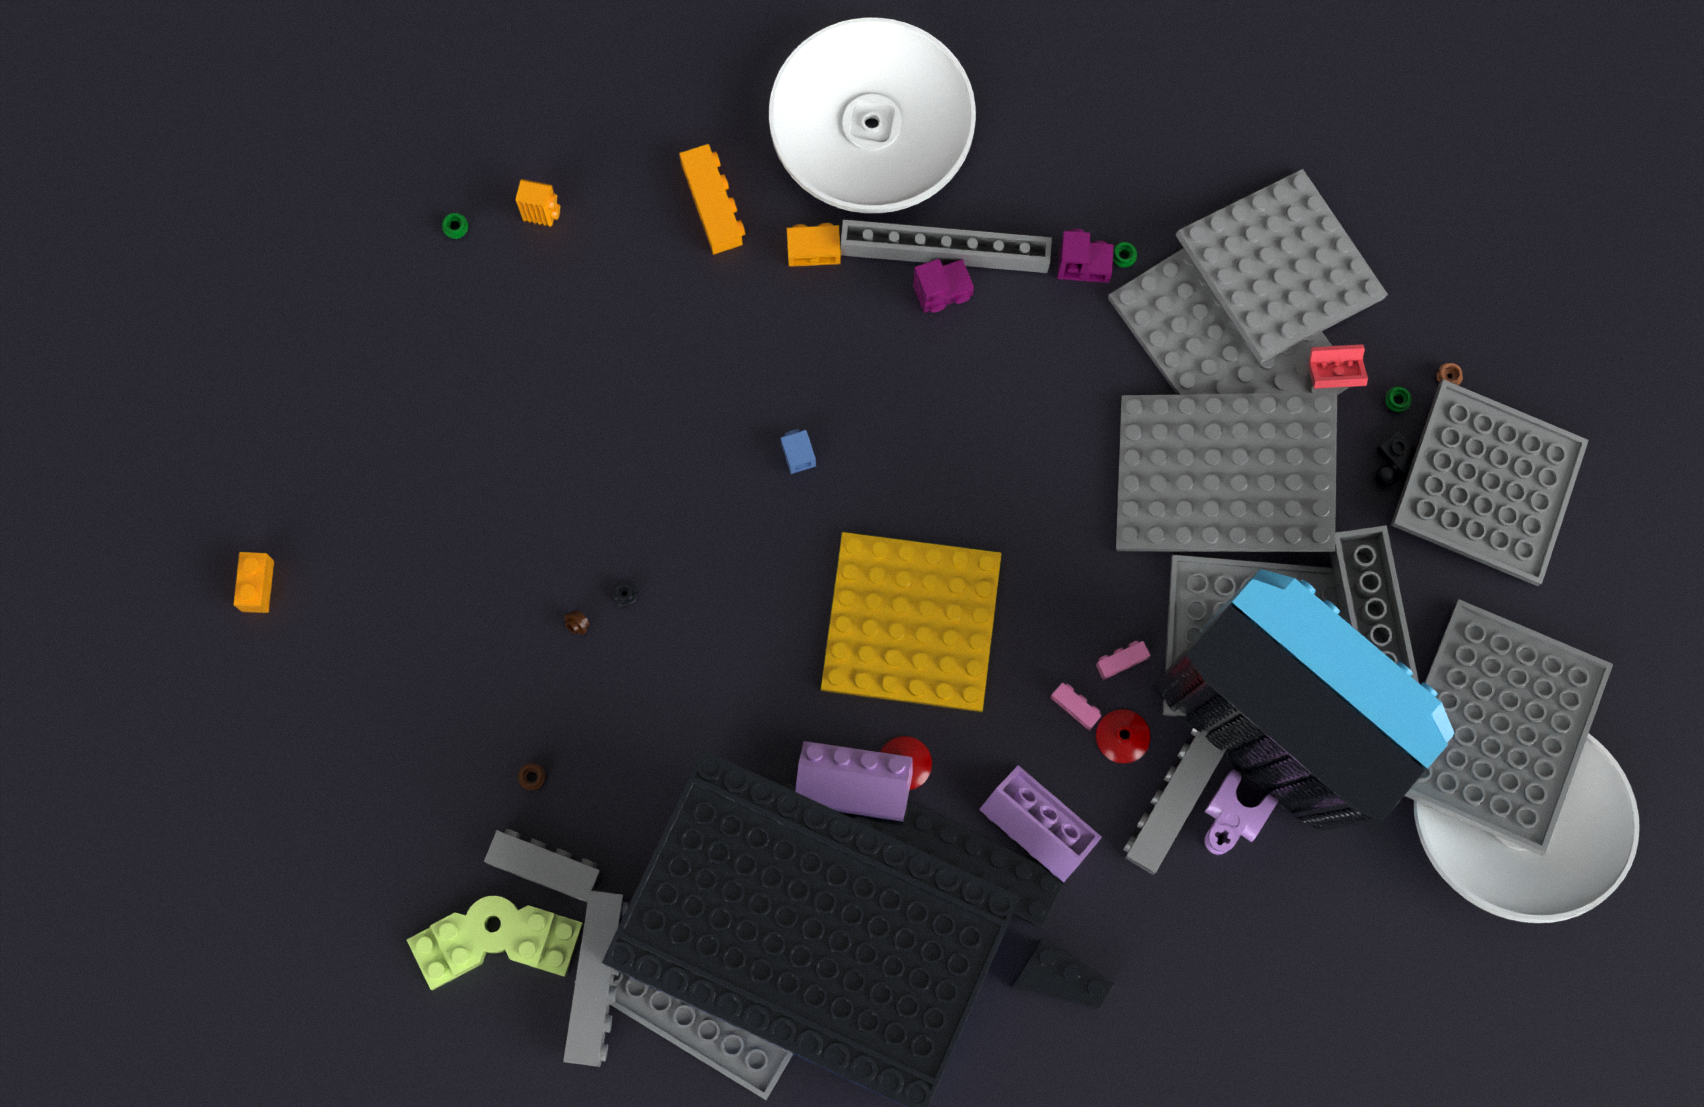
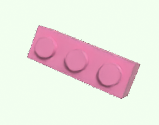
M1134 641L1124 650L1119 648L1109 657L1108 655L1100 657L1096 667L1104 680L1149 659L1150 654L1143 641L1139 643Z
M1062 682L1050 698L1087 730H1090L1102 716L1099 714L1100 710L1095 706L1091 707L1086 703L1087 699L1080 694L1078 696L1073 692L1072 686L1067 683L1065 685Z

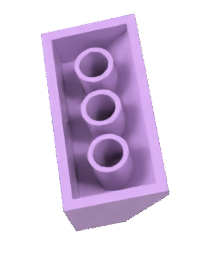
M804 741L798 764L795 792L838 812L903 821L913 775L912 757Z
M1019 765L994 790L979 809L990 821L998 825L1011 839L1020 844L1032 857L1036 858L1063 882L1066 881L1102 838V836Z

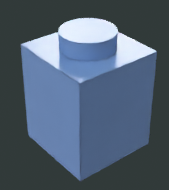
M799 429L791 430L785 433L784 437H781V446L791 474L816 467V458L806 430L801 432Z

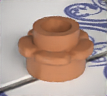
M1454 363L1443 364L1437 373L1438 382L1444 379L1459 385L1463 380L1461 368ZM1447 374H1451L1452 378H1448Z

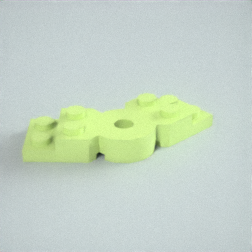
M487 896L476 901L470 907L466 916L455 912L430 925V928L407 939V942L430 990H434L483 964L486 952L501 953L506 951L509 959L566 977L583 923L529 905L518 910L512 902L503 897ZM498 917L501 921L499 930L489 932L487 928L489 920Z

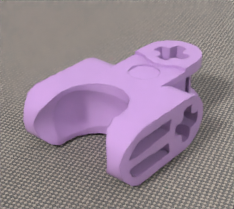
M1235 769L1227 774L1204 811L1215 818L1204 838L1207 850L1215 855H1222L1232 849L1240 836L1252 842L1278 803L1277 798L1268 794L1256 807L1249 808L1243 806L1236 796V789L1242 777ZM1219 834L1224 836L1223 842L1225 843L1221 845L1216 843L1218 840L1216 836Z

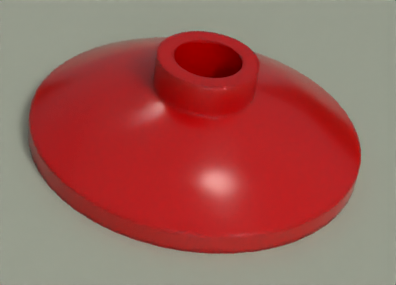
M1125 709L1115 710L1105 715L1099 722L1096 730L1097 746L1101 753L1113 762L1120 764L1132 763L1141 758L1147 751L1150 744V730L1145 720L1139 714ZM1120 731H1127L1129 738L1126 740L1122 739L1119 735Z
M908 736L896 737L887 742L880 751L881 753L912 757L913 775L910 790L920 787L928 779L932 769V758L927 747L918 739Z

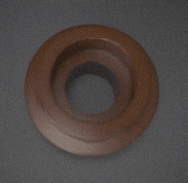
M574 610L565 615V626L571 633L584 635L587 632L586 628L590 626V623L580 611Z
M536 763L524 765L518 773L520 785L529 791L540 789L546 780L544 769ZM530 773L537 774V779L534 782H529L527 779Z

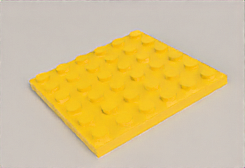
M842 532L821 691L982 712L1001 553Z

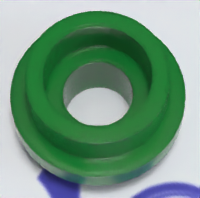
M451 213L444 218L442 230L447 237L458 239L467 233L468 222L463 215ZM454 224L460 225L457 230H452L451 227Z
M1121 242L1113 247V263L1115 265L1127 268L1135 263L1137 250L1132 244ZM1126 253L1128 258L1122 259L1119 254Z
M1393 387L1385 395L1386 406L1396 413L1406 411L1412 403L1410 392L1403 387ZM1399 397L1402 403H1395L1393 398Z

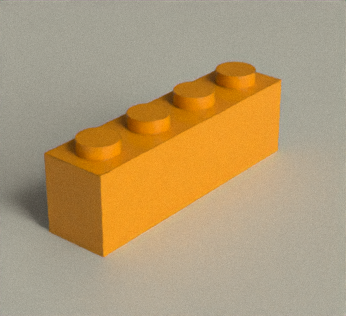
M709 144L679 153L681 165L713 255L742 246V236L746 235L742 221H736L734 216L737 208L733 197L728 198L726 190L729 189L725 174H719L717 167H720L721 164L717 152H712Z

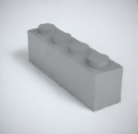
M507 828L504 833L496 831L484 859L485 863L588 903L589 891L596 890L602 872L596 869L597 863L584 858L581 863L572 860L571 853L558 848L554 853L545 849L547 844L532 838L530 843L520 839L521 834Z

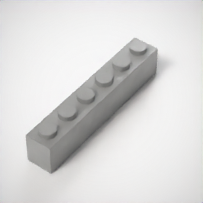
M1193 728L1191 734L1195 737L1190 745L1186 742L1184 743L1177 757L1181 758L1177 768L1171 766L1164 780L1168 784L1164 791L1158 789L1150 802L1155 805L1150 815L1145 812L1140 819L1137 827L1141 831L1137 838L1131 836L1123 849L1128 852L1125 859L1152 875L1157 872L1226 749L1221 751L1205 738L1207 735L1205 730L1200 733Z
M589 891L563 1062L600 1067L601 1061H606L608 1044H604L605 1032L610 1033L612 1016L608 1015L610 1004L615 1003L617 987L612 986L614 975L618 976L619 972L602 964V961L629 906V902H625L626 897L624 895Z

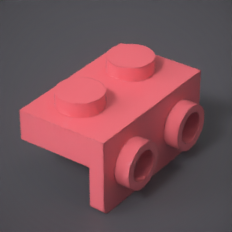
M1364 345L1311 348L1308 368L1313 388L1366 386L1368 376L1363 362Z

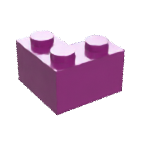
M1081 229L1064 231L1059 248L1057 279L1109 283L1112 275L1114 244H1107V242L1100 240L1090 243V233H1086Z
M936 259L919 265L914 269L913 287L924 313L929 311L932 313L939 312L948 304L954 302L961 304L973 296L974 286L963 259L942 266L940 259Z

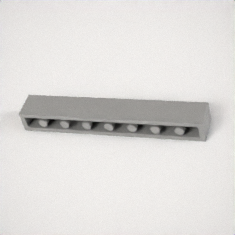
M843 220L841 256L923 263L940 259L941 264H950L963 259L965 266L1047 273L1050 265L1052 237Z

